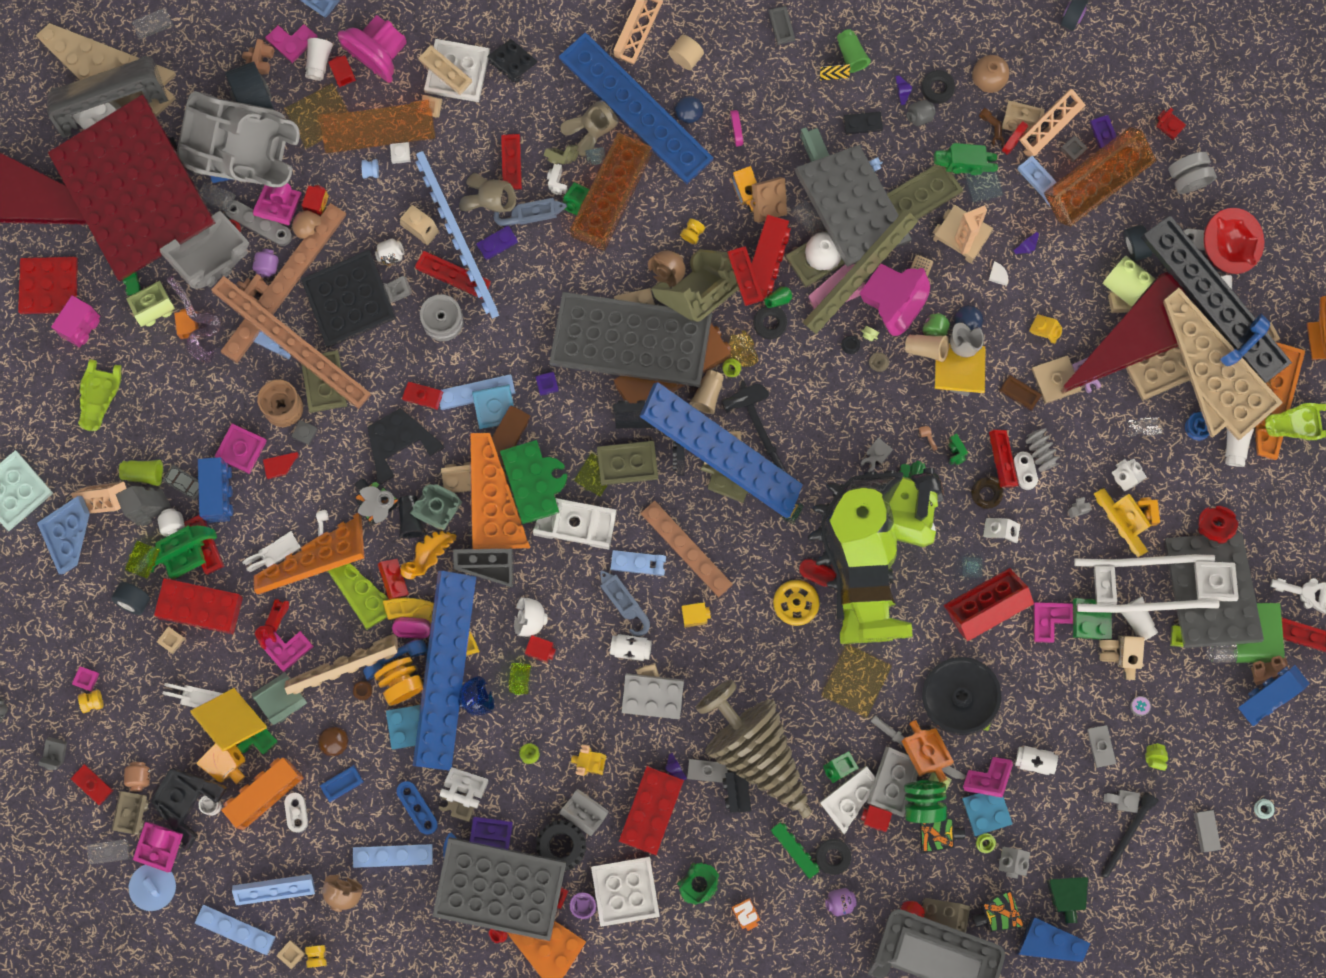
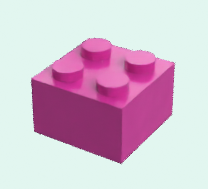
M71 296L51 328L60 337L80 348L82 344L84 345L88 341L91 330L98 326L100 316L90 305Z

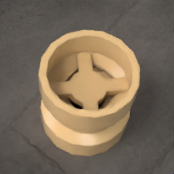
M1101 640L1100 648L1102 653L1100 654V661H1119L1117 649L1120 647V641Z

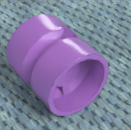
M578 893L570 901V910L577 918L588 919L596 912V901L588 893Z

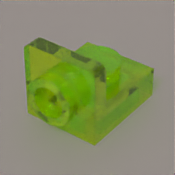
M511 664L509 676L510 693L516 695L529 693L531 664Z

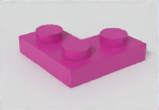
M303 24L292 36L278 25L265 38L293 63L308 48L307 40L318 37Z
M1034 603V642L1054 643V624H1073V604Z
M301 631L286 644L274 632L277 642H273L271 638L266 639L265 644L267 647L264 650L279 668L285 672L314 646Z
M993 757L988 773L968 770L963 785L964 791L1002 798L1013 766L1012 760Z

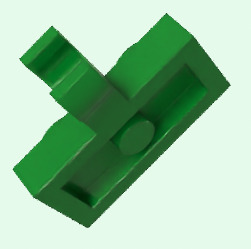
M264 729L244 740L237 747L245 754L254 745L265 755L278 741L267 729Z

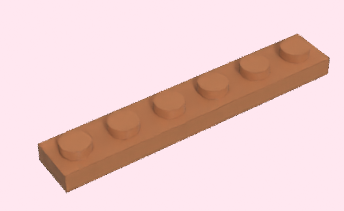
M653 501L641 512L644 519L718 598L733 585L656 501Z

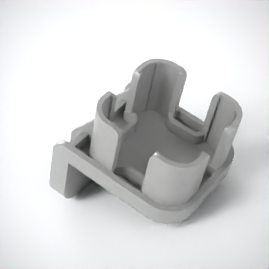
M194 91L187 100L177 154L185 168L199 174L241 182L264 184L271 187H282L290 180L292 174V166L282 162L285 144L287 142L291 145H297L300 132L294 122L287 120L282 113L276 110L219 99L207 93Z

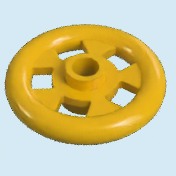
M802 580L785 582L777 589L773 599V606L777 616L783 622L794 626L810 622L816 616L820 605L819 596L814 587ZM801 588L808 592L806 597L798 593ZM791 589L794 593L787 598L784 593ZM798 599L800 604L794 605L793 600ZM806 601L812 603L810 610L804 609ZM787 602L789 610L783 611L782 603ZM801 611L800 618H793V612Z

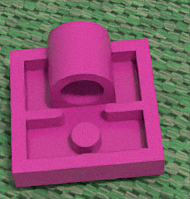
M288 183L282 187L265 185L253 210V216L289 225L301 200L302 193L292 190Z
M145 822L133 860L167 873L171 872L183 834L150 822Z

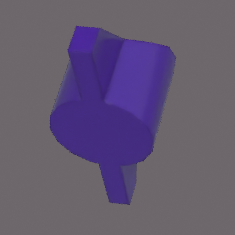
M895 76L900 103L905 105L912 86L902 77Z
M1038 232L1024 240L1013 252L1015 254H1029L1035 251L1039 237Z
M673 753L669 754L666 765L669 775L683 780L687 779Z

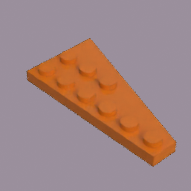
M1276 342L1292 363L1266 383L1283 402L1269 415L1280 414L1291 408L1305 350ZM1264 419L1255 426L1257 455L1277 460L1283 436H1270L1267 433Z
M470 433L472 549L530 548L490 433Z
M356 513L353 515L354 519L346 524L343 521L338 524L339 528L331 533L325 532L302 546L300 552L295 555L289 554L285 557V561L278 565L273 564L254 576V591L258 595L363 559L364 546L361 515Z
M554 921L550 941L507 932L541 978H564L586 943L585 940Z

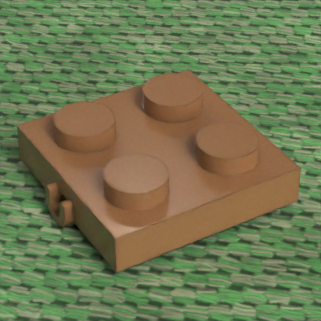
M778 177L752 184L753 200L750 201V204L753 207L755 222L765 221L767 215L774 217L787 215L785 178Z

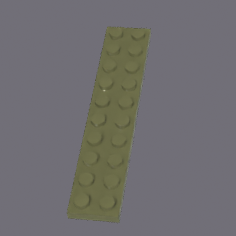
M934 165L887 195L898 215L907 209L919 220L963 193V189L953 174L946 172L944 166ZM807 243L790 252L785 257L805 288L845 264L843 259L832 270H816L806 260L805 250Z

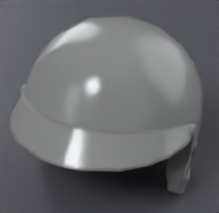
M956 323L950 337L951 349L961 357L974 356L984 343L982 330L978 327L971 331L964 323Z

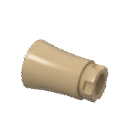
M910 334L906 338L905 351L907 353L932 358L943 362L948 354L949 340L946 335L927 336Z
M707 370L702 378L701 386L690 401V405L698 411L714 414L724 379L723 375L713 370Z

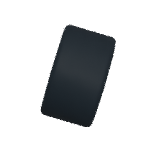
M1142 224L1124 230V241L1133 261L1151 257L1153 254L1141 239L1148 232Z
M120 582L111 596L112 601L116 605L135 615H141L151 600L146 592L127 582Z

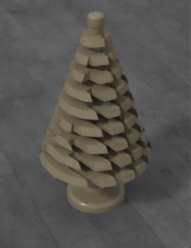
M731 679L715 687L696 705V710L700 714H705L718 708L729 724L714 736L707 745L705 754L715 758L718 763L726 765V768L730 771H736L738 776L746 778L750 784H757L756 786L759 790H770L767 795L773 798L778 797L777 800L782 804L789 802L787 807L792 811L798 810L802 818L809 817L812 810L805 804L808 800L806 793H801L804 789L802 782L799 781L797 783L800 775L798 770H795L796 763L794 758H791L792 751L787 746L788 740L786 735L783 734L782 723H779L780 716L776 711L775 701L768 699L757 703L753 708L750 707L738 716L727 702V699L737 687L736 683Z

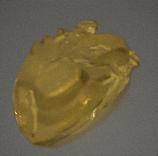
M742 330V334H732L729 342L731 357L739 361L743 367H751L757 364L759 358L753 348L754 341L750 335Z

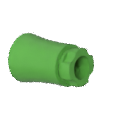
M849 29L838 34V45L845 65L850 64V73L866 68L871 60L865 53L854 31Z

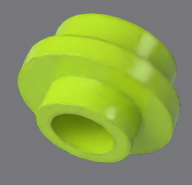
M730 358L723 363L722 368L726 376L736 377L741 372V364L736 359ZM730 365H733L735 370L731 369Z
M983 833L976 839V847L982 853H990L996 846L995 838L989 833ZM984 840H988V844L986 846L982 845Z

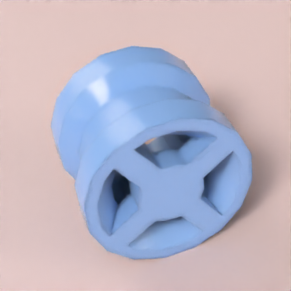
M377 159L369 162L362 160L363 179L369 176L379 178Z

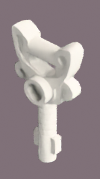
M1313 578L1302 587L1285 583L1286 580L1283 579L1271 580L1270 587H1274L1276 591L1283 592L1285 590L1300 594V599L1304 602L1303 606L1306 609L1313 607L1317 611L1326 614V583L1318 584V581ZM1317 590H1321L1319 600L1317 602L1315 600V593L1317 592Z

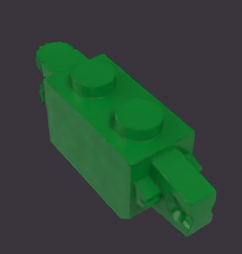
M954 143L948 150L936 151L933 154L934 164L944 166L946 172L979 175L982 172H995L998 170V164L987 163L988 161H996L997 154L986 152V146Z

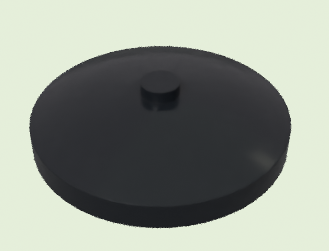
M956 657L943 661L929 673L923 686L922 699L929 719L938 728L954 735H971L982 731L994 721L1000 710L1002 695L999 681L987 665L972 658Z

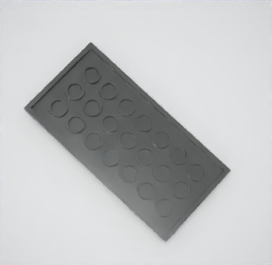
M563 292L549 364L550 366L700 387L713 315L710 313L703 320L696 322L687 319L666 306Z

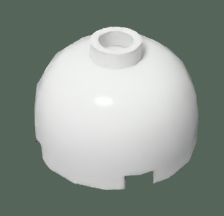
M828 232L815 234L806 244V260L816 270H832L838 266L842 259Z
M521 597L516 606L520 610L518 618L515 616V633L518 634L517 636H534L542 629L543 625H546L547 614L544 613L543 606L537 600Z

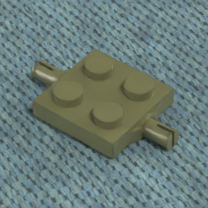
M703 463L701 471L711 474L708 490L744 503L749 492L710 465Z

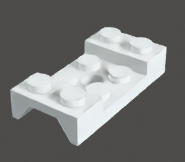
M556 499L559 513L537 520L533 530L534 536L562 539L609 550L617 512L615 509ZM571 518H579L580 524L577 527H572L569 524Z

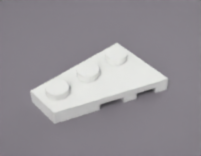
M867 766L819 802L843 834L846 833L849 825L869 798L875 777Z

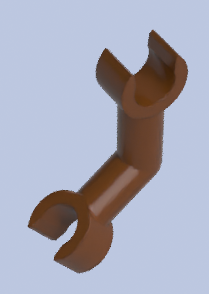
M984 108L980 112L979 117L994 126V138L991 144L994 147L995 140H1000L1002 147L1005 143L1002 137V124L992 116L988 109Z

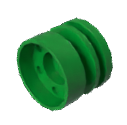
M920 780L904 785V790L907 792L905 800L912 802L905 805V818L907 821L914 823H936L947 819V805L938 802L946 799V793H944L946 791L945 783Z

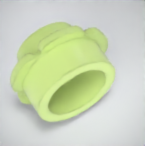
M868 326L861 330L864 333L862 337L870 341L878 339V331Z

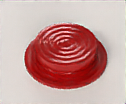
M1227 208L1221 210L1206 225L1204 231L1205 252L1211 263L1225 273L1240 274L1247 272L1259 262L1263 254L1264 234L1256 218L1243 209Z

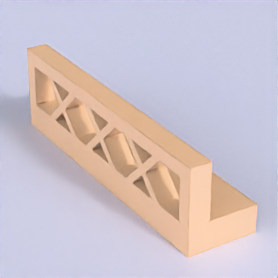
M636 0L614 48V57L633 65L635 64L663 0H651L658 4L655 9L650 11L646 7L648 0ZM647 15L649 23L641 27L639 19ZM640 31L642 35L641 40L633 43L632 34ZM633 47L635 51L633 58L623 55L625 49Z
M1069 89L1019 139L1026 147L1023 152L1027 157L1035 156L1085 106L1073 89ZM1071 96L1074 101L1066 107V99ZM1061 109V114L1053 120L1054 111ZM1049 122V126L1041 132V124ZM1031 134L1036 135V139L1031 144L1026 140Z
M985 205L963 214L955 235V241L962 255L970 251L974 238L978 235L987 212Z
M124 482L93 485L71 493L73 499L77 496H83L90 514L116 511L121 509L115 494L127 488Z

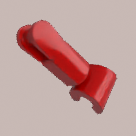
M275 599L264 626L256 629L255 636L262 649H266L265 640L271 638L273 642H277L274 632L277 631L284 615L289 609L288 601L280 602L279 599Z

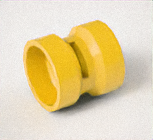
M690 218L686 229L682 230L680 236L695 245L699 240V235L704 232L705 226L699 221Z
M94 690L90 694L82 693L78 695L80 709L83 713L90 712L94 708L96 710L102 709L104 706L99 690Z
M325 945L305 947V954L308 955V960L306 961L307 968L327 966L326 959L324 958Z

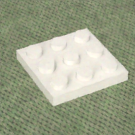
M435 39L434 48L471 78L472 83L459 95L432 71L428 70L424 88L425 93L479 102L490 48Z
M650 857L591 867L601 927L660 917Z

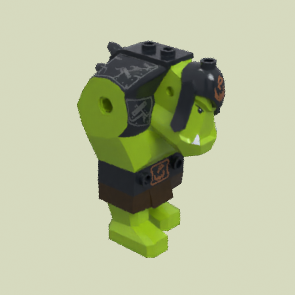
M924 468L923 473L913 474L910 478L903 477V472L896 473L895 470L884 471V474L865 472L864 475L854 476L841 485L828 483L826 488L833 493L832 496L834 498L827 505L817 504L813 507L814 512L822 515L821 526L808 535V540H820V543H823L825 551L817 559L816 565H831L837 575V578L827 582V587L834 588V591L837 590V620H843L840 643L887 642L899 638H912V623L889 617V608L896 605L890 589V584H893V569L889 568L897 556V541L920 547L934 543L936 535L933 523L934 511L938 507V503L943 502L944 498L940 477L935 474V468Z

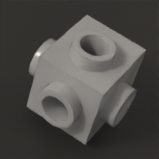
M1003 847L999 861V871L1005 872L1006 877L1018 879V875L1026 876L1029 868L1030 852Z

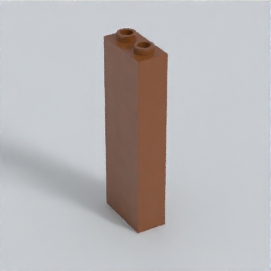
M712 323L703 374L731 357V347L727 341L723 342L720 337L722 334L717 326L714 327ZM619 376L614 379V385L623 400L629 401V403L647 400L653 384L657 382L671 392L684 386L682 384Z

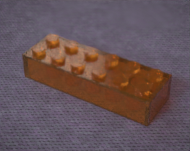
M1129 127L1047 189L1044 195L1059 223L1071 227L1157 160L1142 130Z
M617 133L570 228L571 237L600 250H606L652 156L651 146L622 133Z

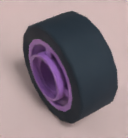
M1089 0L1070 1L1063 14L1061 26L1074 31L1087 10L1086 6Z

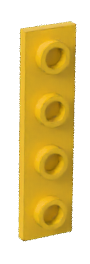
M1105 488L1094 493L1097 503L1104 508L1109 520L1116 525L1120 536L1129 544L1130 550L1137 557L1147 553L1148 550L1138 535L1152 525L1131 495L1128 494L1114 503Z

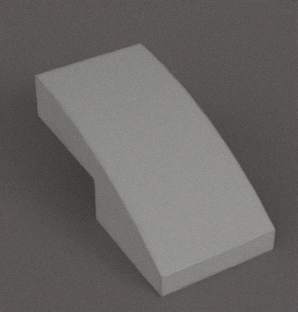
M405 276L388 284L383 283L391 303L413 294Z

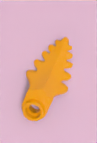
M440 531L439 535L437 532H433V538L426 535L424 537V544L421 542L416 544L414 561L401 565V575L407 579H415L416 576L425 575L428 568L437 564V556L444 554L443 548H448L456 540L457 536L449 532L445 534L443 531Z

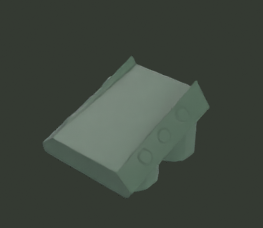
M428 484L422 490V496L415 502L410 513L414 517L444 530L462 504V501L455 493L437 484Z
M286 672L251 694L273 725L283 722L287 716L307 704L301 693L287 695L284 688L285 681L290 678Z

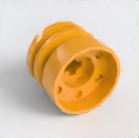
M411 657L395 660L374 674L376 681H380L378 683L380 688L389 686L383 693L389 706L401 703L423 690V682L420 676L410 677L416 670L415 666H410L413 663Z

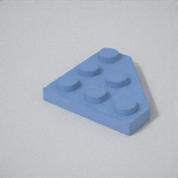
M83 496L75 497L37 523L59 574H65L78 565L90 514Z

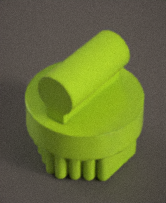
M1158 743L1148 745L1147 753L1145 754L1148 766L1165 771L1167 769L1166 762L1168 761L1165 745Z

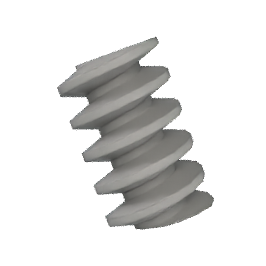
M1046 428L1030 433L1026 436L1029 438L1025 441L1026 444H1032L1029 447V451H1035L1032 457L1038 458L1035 464L1041 465L1038 469L1040 472L1060 464L1056 463L1060 457L1053 456L1057 450L1049 448L1053 445V442H1046L1050 435L1043 436V433L1047 430Z

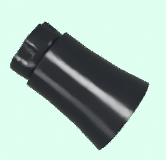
M414 495L399 498V537L403 539L422 537L426 534L422 520L410 513L415 502L418 501V498Z

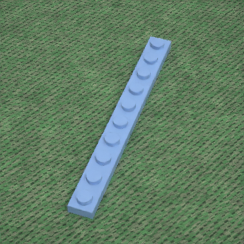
M421 151L416 154L418 161L415 163L419 172L423 171L425 174L423 180L426 187H431L433 191L430 192L433 202H438L440 206L437 210L441 219L445 218L447 221L444 225L448 234L452 233L455 238L452 240L455 249H460L462 253L459 257L463 266L467 265L469 268L467 274L470 281H475L477 285L474 289L478 298L482 297L484 303H482L483 309L486 314L490 313L493 319L499 316L497 308L425 154Z

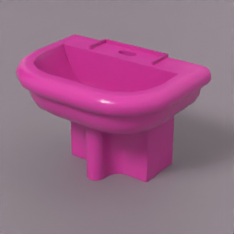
M376 15L363 31L352 27L338 32L341 47L349 52L352 57L358 59L386 82L390 83L393 81L394 65L392 59L407 42L405 36L398 32L390 21H384Z
M880 263L861 290L860 296L863 302L878 309L888 332L892 336H900L909 328L925 305L930 292V282L923 268L918 270L911 268L903 273H899Z

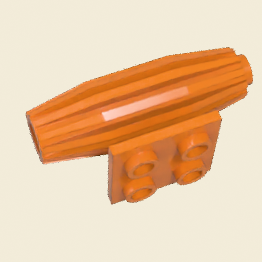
M1326 296L1320 297L1319 322L1307 323L1312 360L1326 359Z

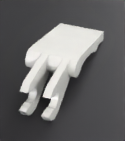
M290 531L274 543L259 550L257 554L246 558L242 563L248 565L262 558L263 560L250 565L247 571L252 572L265 564L268 568L285 559L287 555L293 554L301 546L296 541L292 531Z
M165 683L164 686L182 690L183 694L178 695L165 691L162 693L181 699V705L195 708L223 694L185 685L181 687Z

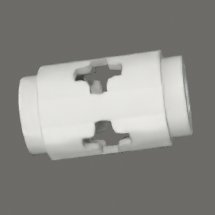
M618 634V636L613 635L610 655L631 660H649L652 641L643 637ZM634 638V640L637 641L633 642V645H630L631 642L627 639ZM629 651H632V655L635 656L628 657V655L625 654L629 653Z
M1019 747L1015 766H1019V769L1035 771L1045 775L1055 774L1058 755L1051 751L1038 750L1033 747ZM1039 756L1043 763L1034 765V763H1031V760Z

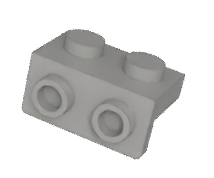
M577 789L559 814L592 836L600 827L609 811Z

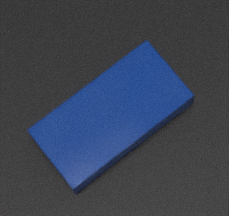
M353 765L324 782L320 787L329 803L364 783Z

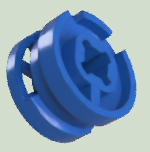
M1202 411L1192 414L1185 423L1187 435L1197 441L1204 440L1210 435Z

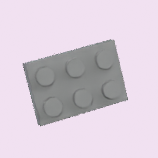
M626 673L622 713L680 719L684 680Z
M890 747L885 748L867 801L868 804L904 817L905 805L909 802L905 800L907 792L904 790V785L915 782L918 776L909 755Z

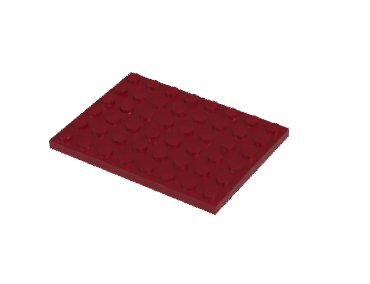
M143 94L48 152L119 281L163 256L160 253V249L173 240H176L181 245L216 224Z

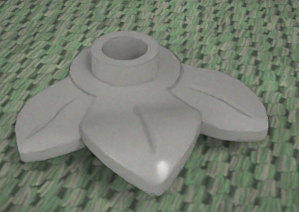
M373 486L361 489L359 492L365 501L361 504L358 513L366 517L373 516L375 523L384 521L388 516V509L394 504L392 493L386 490L380 491ZM388 498V502L383 504L382 499Z

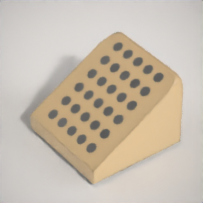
M916 255L911 268L917 270L923 268L928 277L933 261Z

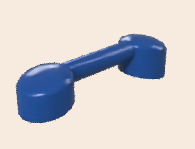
M1262 313L1258 315L1249 328L1254 335L1239 350L1235 349L1219 360L1227 367L1239 362L1261 337L1268 332L1270 321Z
M412 640L398 648V653L390 659L383 658L374 665L365 666L363 673L366 679H372L374 674L383 668V664L407 652L410 657L427 654L428 647L425 641Z

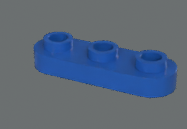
M405 781L400 783L397 787V796L421 833L425 835L433 834L438 828V822L418 789L411 782ZM406 788L411 790L409 795L404 794ZM416 805L421 806V810L419 812H415L414 807ZM427 821H430L432 824L429 829L425 828Z

